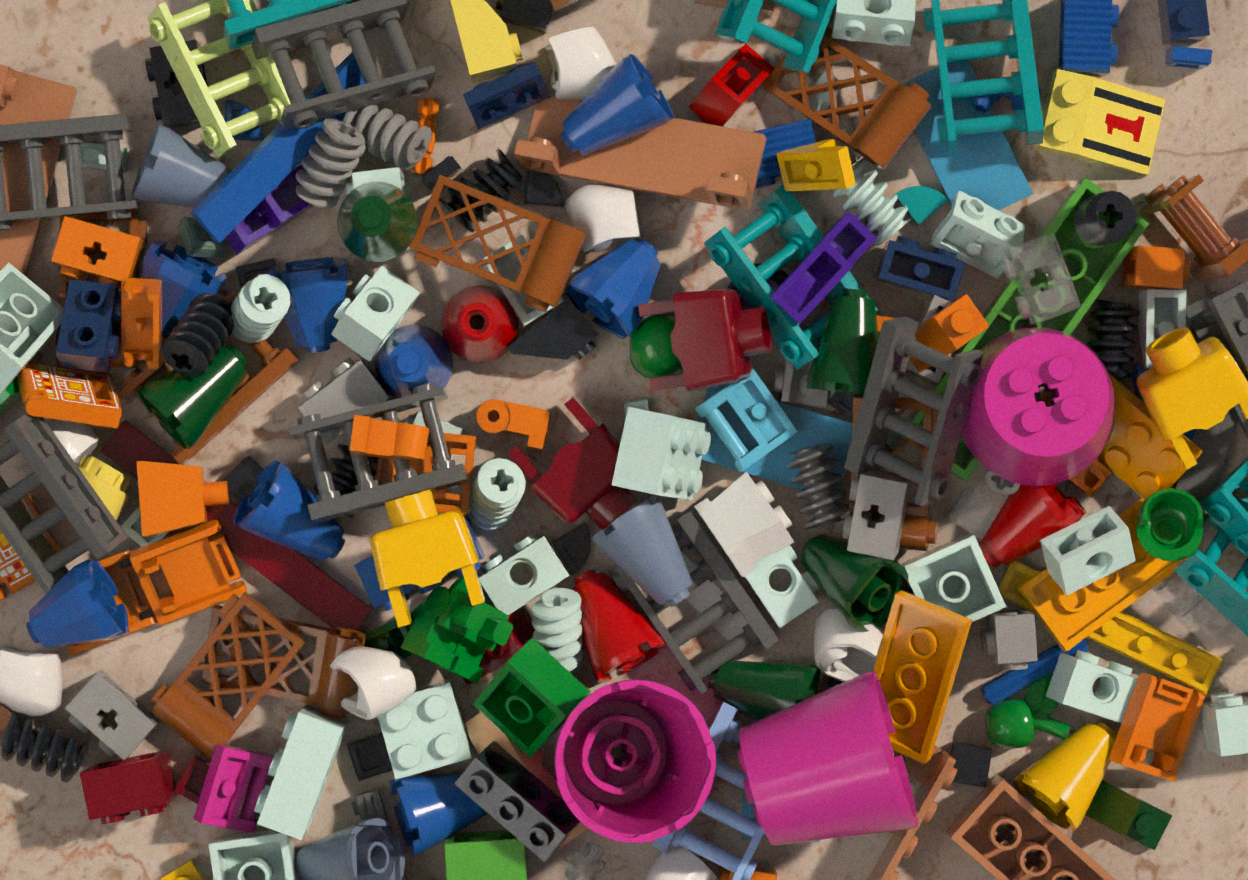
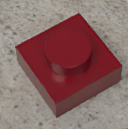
M195 755L174 791L198 804L210 763Z

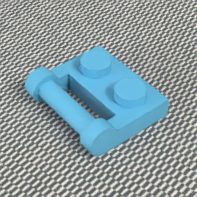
M751 368V375L748 379L730 383L695 408L701 418L705 416L736 460L733 464L740 473L798 432L753 368ZM728 401L757 442L758 446L751 451H748L718 409L724 402Z

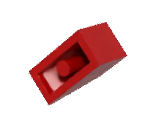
M744 44L711 78L688 107L704 123L724 127L775 68L748 44Z

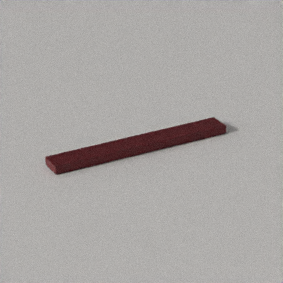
M123 420L100 450V452L137 480V461L179 464L171 454L126 420ZM230 499L227 505L206 506L207 522L218 520L221 530L213 535L223 533L231 552L331 628L346 627L358 630L372 612L373 608L301 553L241 530L233 523V517L238 505Z

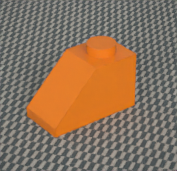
M964 294L918 325L915 337L916 341L949 355L990 326L970 297ZM909 356V359L919 373L931 366Z

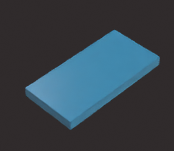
M968 60L947 62L949 84L978 80ZM938 67L903 83L908 86L910 82H914L930 95L926 101L929 102L931 108L914 132L946 198L949 200L951 208L954 196L958 191H962L971 197H976L998 211L1033 194L1003 131L956 136V154L948 155L947 141L939 142L937 118H944ZM974 97L951 99L954 120L995 116L992 108L985 113L978 112L973 106Z
M726 385L707 388L704 402L725 388ZM728 401L721 404L718 409L748 451L758 446ZM777 401L798 432L742 472L802 490L804 485L792 484L791 479L798 475L800 470L787 467V464L796 458V454L788 453L823 443H832L834 449L824 456L825 458L837 459L838 464L828 472L841 475L842 479L832 486L833 488L841 489L846 473L844 466L852 440L853 424ZM699 416L697 422L709 424L707 432H710L711 435L708 452L706 455H702V460L738 471L733 464L736 461L705 416L703 418Z

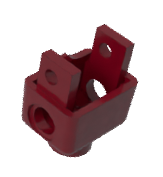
M735 289L674 293L672 300L638 305L640 316L675 312V326L670 334L672 351L680 360L684 374L649 379L651 391L686 386L687 391L690 392L743 381L751 375L750 356L770 354L771 328L765 308L762 306L743 309L740 293Z
M572 397L564 405L588 431L589 435L585 439L577 443H567L554 455L553 463L544 475L541 474L518 446L511 450L508 455L533 483L529 488L564 523H573L586 513L600 530H604L632 506L637 499L628 489L612 486L620 447L619 442L604 423L598 426Z

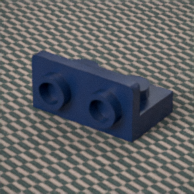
M535 62L526 66L516 67L508 74L491 82L478 84L471 91L463 94L478 130L549 98L548 91Z

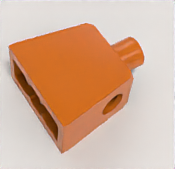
M137 461L142 537H151L206 523V506L229 504L228 482H205L204 470L201 466Z

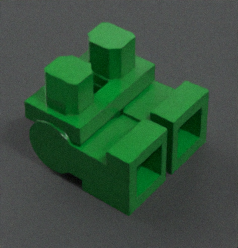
M440 586L428 595L421 619L415 618L401 648L455 675L478 684L484 670L478 666L485 650L493 651L496 644L504 646L511 634L513 624L507 622L508 614L486 603L472 606L469 594L454 587L450 590Z

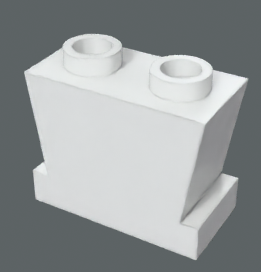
M747 472L740 476L712 502L706 498L694 506L742 577L755 569L752 563L794 543V540L787 531V528L792 525L788 516L780 505L774 509L769 503L775 499L762 480L755 484Z

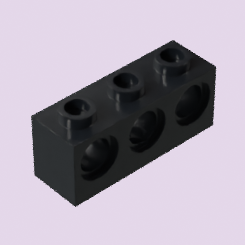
M495 741L490 743L473 759L455 782L458 788L544 862L564 843L580 823L564 800Z

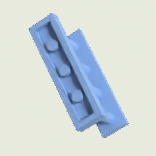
M723 702L709 730L716 752L715 775L744 789L743 780L748 779L747 773H743V771L721 761L723 757L717 754L723 740L729 743L733 740L740 744L739 730L742 728L739 726L740 722L734 719L738 709ZM707 797L699 811L752 837L742 859L686 831L687 826L652 842V847L664 853L668 851L670 845L676 848L678 845H681L734 872L732 880H750L758 862L752 860V857L765 831L763 828H759L757 822Z

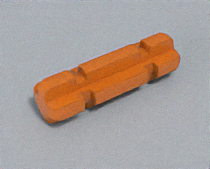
M420 98L418 100L417 114L419 119H416V122H418L419 128L422 126L431 128L432 137L424 157L416 166L410 169L414 174L425 175L432 169L433 159L430 158V154L434 153L437 122L434 120L435 117H438L439 102L436 99Z

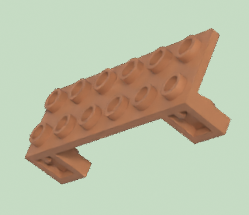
M0 64V125L70 119L77 89L73 86L22 73L9 66ZM60 139L44 140L45 147H41L46 203L62 148ZM20 143L4 144L5 151H1L7 212L31 210L25 149H21ZM42 219L12 222L13 229L0 231V271L9 262L23 275L27 276Z
M552 95L536 103L527 141L517 139L514 156L522 169L750 211L766 144V137L761 133L673 118L663 126L583 155L578 150L573 153L564 143L560 133L564 131L562 122L582 101L558 100L556 96Z
M934 746L931 759L925 764L903 755L908 776L921 782L914 795L919 824L915 828L894 831L867 880H897L899 872L895 871L902 857L908 859L914 851L919 839L914 836L922 822L925 824L929 823L938 806L934 802L941 788L947 790L957 773V769L953 767L956 760L948 752ZM896 751L894 752V756L903 755Z

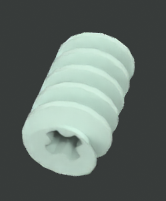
M862 158L852 166L856 184L847 189H835L833 197L836 199L845 195L848 196L843 209L846 211L855 207L858 208L854 217L859 221L867 219L868 222L865 227L871 233L878 232L877 239L873 243L876 247L884 243L911 219L903 220L908 211L907 206L893 208L898 198L896 194L883 196L888 186L886 182L873 185V181L878 174L876 170L866 173L862 172L868 162Z
M259 274L242 287L231 305V317L235 326L232 334L237 339L247 343L261 342L274 332L275 328L284 318L290 306V293L286 285L279 278L269 274Z
M496 458L487 461L480 468L471 488L468 517L474 525L484 530H497L510 522L525 491L526 483L523 472L515 463L508 459Z
M554 587L541 594L542 600H538L532 605V613L535 616L532 621V626L535 629L533 639L571 674H574L583 667L581 597L574 590Z

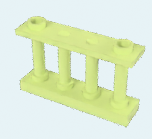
M210 0L173 16L166 3H161L147 16L150 34L157 43H160L202 126L204 142L210 149L214 150L217 158L225 156L237 145L233 136L273 119L281 122L284 106L290 105V101L274 59L265 57L256 60L251 44L229 50L225 37L189 51L179 31L221 13L227 16L229 20L232 15L226 0ZM243 0L247 10L251 12L258 11L253 0ZM237 49L245 52L251 64V69L207 87L197 65ZM255 84L262 86L269 100L268 105L227 122L224 121L215 103L216 100Z

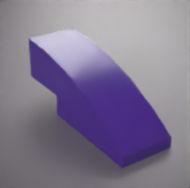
M302 164L293 169L225 237L237 255L314 206L300 198L295 190L296 186L300 185L296 179V174L298 170L304 169Z
M849 211L844 213L792 270L770 298L799 325L848 273L853 264L875 242L877 237Z

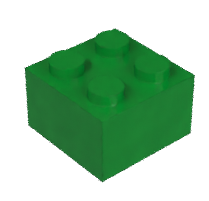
M531 638L507 661L473 705L531 758L561 727L571 711L590 691L536 640Z

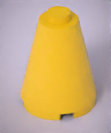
M1098 721L1096 725L1087 722L1022 771L1013 781L1015 788L1024 798L1030 793L1036 802L1033 806L1051 822L1065 830L1071 826L1072 831H1076L1111 762L1109 756L1115 742V732L1102 722Z

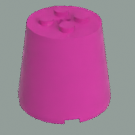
M1048 328L1014 330L986 344L980 350L984 352L980 365L982 373L978 383L973 388L961 432L962 438L974 458L983 467L999 477L1027 486H1044L1060 483L1086 469L1096 460L1106 446L1112 433L1116 414L1113 384L1098 356L1088 346L1073 336ZM1039 387H1044L1046 392L1054 393L1055 398L1050 401L1051 407H1046L1043 401L1036 402L1034 396L1040 392Z
M875 671L861 674L739 730L741 749L738 750V757L743 773H747L748 779L743 780L745 793L749 803L755 802L753 809L759 828L764 829L772 846L918 827V816L903 755L894 756L888 733L895 732V727Z
M624 680L595 690L579 702L571 711L560 730L556 743L554 757L555 776L564 802L575 817L586 827L603 837L625 843L650 842L666 836L675 830L678 831L699 812L710 793L716 769L715 746L704 717L685 696L668 686L656 682ZM619 743H622L621 750L626 752L625 758L623 760L617 759L616 764H613L614 757L610 755V751L613 747L618 748Z

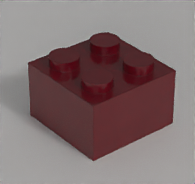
M168 749L128 757L125 760L118 759L93 764L80 773L89 820L100 818L101 824L122 821L125 819V816L131 814L130 812L139 810L140 816L161 813L164 811L163 808L169 807L168 803L177 796V792L174 791L176 785Z

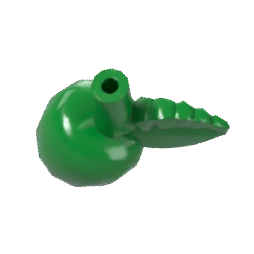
M1053 673L1032 683L1026 692L1024 700L1017 698L1008 699L987 709L985 716L986 732L992 744L1004 748H1023L1030 745L1033 741L1035 730L1047 732L1065 740L1071 726L1049 717L1059 705V702L1046 697Z

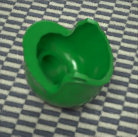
M665 313L643 316L639 326L629 336L631 364L635 371L645 378L655 379L682 375L684 373L680 360L672 351L670 334L675 326V315Z
M1173 488L1158 490L1145 499L1140 506L1137 516V527L1135 528L1139 542L1149 554L1164 561L1182 560L1193 554L1201 544L1203 537V512L1195 497L1184 490Z

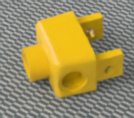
M1183 327L1163 334L1147 346L1146 353L1154 367L1142 373L1137 378L1136 384L1155 427L1165 441H1171L1186 469H1189L1198 463L1182 434L1192 429L1207 430L1222 422L1227 412L1237 404L1248 423V381L1230 352L1219 339L1210 337L1196 343L1189 328Z
M431 489L385 502L391 528L375 533L371 537L370 546L380 591L387 589L398 627L409 625L412 622L402 585L415 584L425 587L441 582L447 573L458 568L462 570L472 606L484 603L485 598L475 567V563H478L480 559L463 513L459 510H449L438 514Z

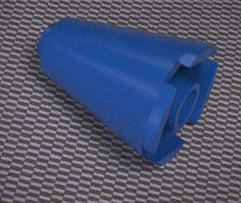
M629 54L623 57L562 122L564 131L560 135L566 146L573 153L577 150L583 155L663 126L674 118L661 90H656L651 82L653 77L635 55Z
M405 325L395 329L375 356L377 378L389 394L397 399L413 395L412 389L424 384L435 383L436 388H445L452 375L453 358L449 346L439 333L422 325Z
M278 460L270 463L255 479L260 483L248 498L246 494L242 497L235 511L233 523L243 531L320 561L328 557L331 559L335 558L345 544V539L342 538L344 529L335 519L321 523L312 521L308 505L317 502L315 496L286 464H282Z
M463 773L404 777L390 780L391 796L398 794L400 799L397 806H394L395 815L407 847L412 846V856L423 853L488 814L455 785V782Z

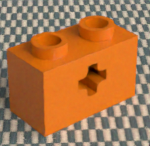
M64 216L51 262L61 268L59 274L81 281L84 275L98 278V283L116 284L120 291L122 278H136L146 243L137 236ZM101 248V251L106 254L105 260L98 259L96 264H94V261L89 258L90 252L98 253Z
M1134 246L1124 258L1122 288L1141 290L1183 289V282H1188L1190 277V258H1185V249Z

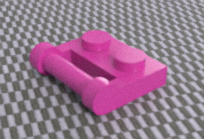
M216 744L193 819L202 824L254 833L258 822L255 819L257 812H254L260 793L265 787L274 755L261 751L254 752ZM253 766H255L240 814H238Z

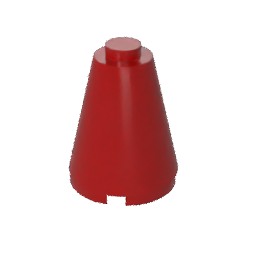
M592 569L574 579L576 585L571 590L577 592L581 597L582 635L597 683L611 680L612 677L609 672L616 669L625 674L639 667L660 653L657 648L666 647V643L660 634L605 572L596 573Z

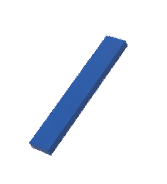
M352 51L335 68L343 90L365 84ZM323 81L306 97V100L328 94ZM347 112L319 119L315 124L304 129H297L295 126L283 129L280 123L190 213L212 240L220 243L309 154L311 145L318 144L315 137L318 132L324 131L322 128L324 119L331 118L342 121Z

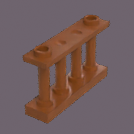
M1198 174L1187 179L1185 175H1182L1167 188L1162 183L1144 197L1148 204L1140 211L1144 216L1160 211L1196 255L1193 259L1197 264L1190 269V272L1198 282L1230 276L1248 261V238L1239 241L1236 238L1231 239L1192 191L1204 181L1202 177Z
M224 289L217 295L226 299L231 306L239 291L233 289L228 293ZM266 340L258 343H247L262 359L260 364L264 368L253 378L247 374L234 392L235 395L228 400L197 444L190 450L182 448L173 440V443L177 446L170 452L173 458L181 465L186 464L300 361L298 356L290 348H286L282 352L278 348L273 349ZM162 355L159 369L146 368L141 372L136 368L120 382L124 388L117 394L118 397L126 401L134 394L138 397L136 392L163 368L167 372L172 371L173 368L164 361Z

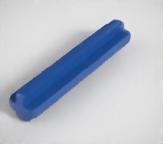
M1083 639L1067 652H1063L1059 645L1056 644L1038 654V661L1028 662V669L1010 670L982 686L981 692L988 704L995 705L1052 673L1055 670L1061 652L1075 657L1077 650L1087 653L1089 650L1088 645Z

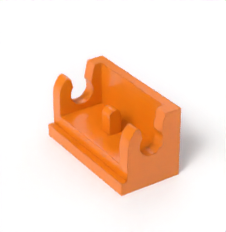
M122 278L121 354H124V364L131 367L134 360H146L148 369H159L162 346V280Z

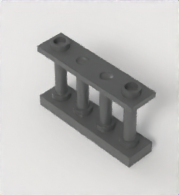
M361 0L254 30L251 47L256 60L265 57L274 59L290 101V105L284 106L280 122L283 129L294 126L297 129H304L312 126L319 119L405 95L408 98H415L431 89L436 75L435 67L431 65L417 69L399 24L405 18L409 4L408 0ZM376 27L385 29L402 74L380 79L363 36L365 30ZM339 37L348 39L365 84L343 90L326 46L328 40ZM302 47L311 49L328 94L306 100L288 54L291 50Z
M125 113L0 125V231L13 229L12 222L61 218L64 216L107 213L108 220L131 218V211L140 210V202L136 200L126 201L120 149V140H123V133L132 132L131 116ZM99 135L100 142H104L110 203L86 205L80 144L84 143V136ZM60 139V145H64L70 197L69 207L47 208L41 147H45L44 140ZM20 143L21 149H25L31 210L7 212L1 151H5L4 144Z
M1245 281L1220 294L1214 291L1186 306V320L1198 343L1210 337L1219 339L1230 352L1248 381V285ZM1237 404L1233 407V410L1248 439V423Z
M905 316L883 321L844 468L855 474H860L882 466L918 484L919 487L914 503L923 506L943 500L950 487L949 475L973 388L978 383L982 373L980 365L984 352L977 349L956 354L954 358L916 341L915 334L919 322ZM909 356L950 374L944 396L906 378L905 371ZM899 393L939 411L934 433L896 415L895 407ZM889 429L929 448L924 469L886 451L885 444Z
M429 383L413 388V395L321 419L320 414L308 415L297 419L298 425L289 427V433L295 440L306 439L320 494L316 496V503L308 505L311 520L315 523H321L384 506L385 502L429 489L433 493L470 483L466 467L463 464L456 465L455 460H450L436 402L448 399L446 390L443 387L436 388L435 383ZM417 407L421 408L425 427L429 428L428 439L435 462L432 465V472L417 475L416 470L411 468L410 460L393 459L396 474L393 475L394 482L379 486L378 480H373L368 457L355 455L350 451L358 485H355L356 492L341 496L339 490L335 491L321 433L344 427L350 449L354 414L368 416L373 419L382 417L386 421L399 422L398 412Z
M26 413L4 428L11 439L0 446V465L21 452L34 472L10 488L0 475V531L46 594L69 572L65 565L88 550H91L98 560L128 537L44 418L31 416ZM44 484L57 504L32 520L19 501ZM67 517L80 537L55 553L42 533Z
M689 511L677 519L682 527L676 530L677 535L675 538L680 551L686 547L690 550L695 546L704 559L698 563L700 567L690 573L693 584L687 587V589L691 592L708 579L710 582L718 579L726 592L720 595L721 600L670 634L658 617L659 613L670 606L668 602L661 606L654 599L648 602L635 581L615 563L612 565L617 572L612 574L611 577L624 595L629 591L632 592L682 665L683 669L677 673L690 692L698 688L700 693L703 694L708 690L702 681L704 677L752 644L756 647L762 643L767 650L777 643L779 639L693 514ZM740 611L748 622L747 625L742 627L744 632L692 666L680 649V646L731 612L734 615Z

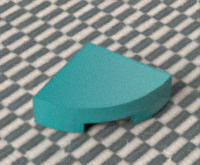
M925 186L908 187L896 193L898 196L897 201L901 206H907V213L917 226L949 201L939 191Z

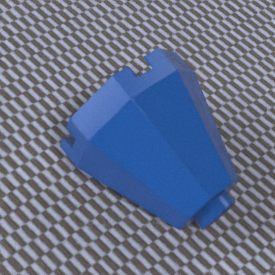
M159 239L150 245L144 257L141 278L162 280L163 339L171 335L174 327L178 325L179 320L185 315L186 310L192 305L193 300L198 295L205 293L217 295L222 290L228 277L224 273L216 276L215 273L218 267L211 261L203 257L187 256L185 247L176 245L173 251L165 249L168 242Z
M630 239L573 277L564 291L579 311L585 314L589 310L596 316L592 321L597 326L621 339H625L627 336L632 335L641 323L643 316L639 314L638 305L648 303L661 266L656 257L658 252L645 240L640 239L636 242Z
M332 257L291 261L285 263L286 271L280 273L278 272V265L269 267L267 274L279 278L286 285L290 293V306L284 316V320L297 346L306 347L309 353L329 350L330 344L337 342V338L332 336L331 333L339 320L333 316L345 300L349 278L347 258H340L338 265H334Z
M88 559L75 565L29 611V621L26 623V627L35 643L41 642L44 647L49 648L113 640L129 633L128 613L124 603L116 605L114 595L119 594L118 589L99 561L92 562V560Z

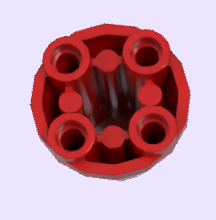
M481 285L464 288L452 296L443 310L441 320L443 338L451 351L465 361L476 363L495 361L509 351L507 347L517 338L519 326L518 318L503 294L493 287ZM479 314L485 319V325L482 329L474 330L471 328L469 321L473 315Z
M1060 483L1044 486L1020 484L1019 489L1015 493L1009 494L982 533V540L978 544L984 558L993 567L998 568L1002 563L1007 565L1041 549L1040 540L1081 520V517L1086 514V510L1074 496L1070 495L1067 498L1057 487Z

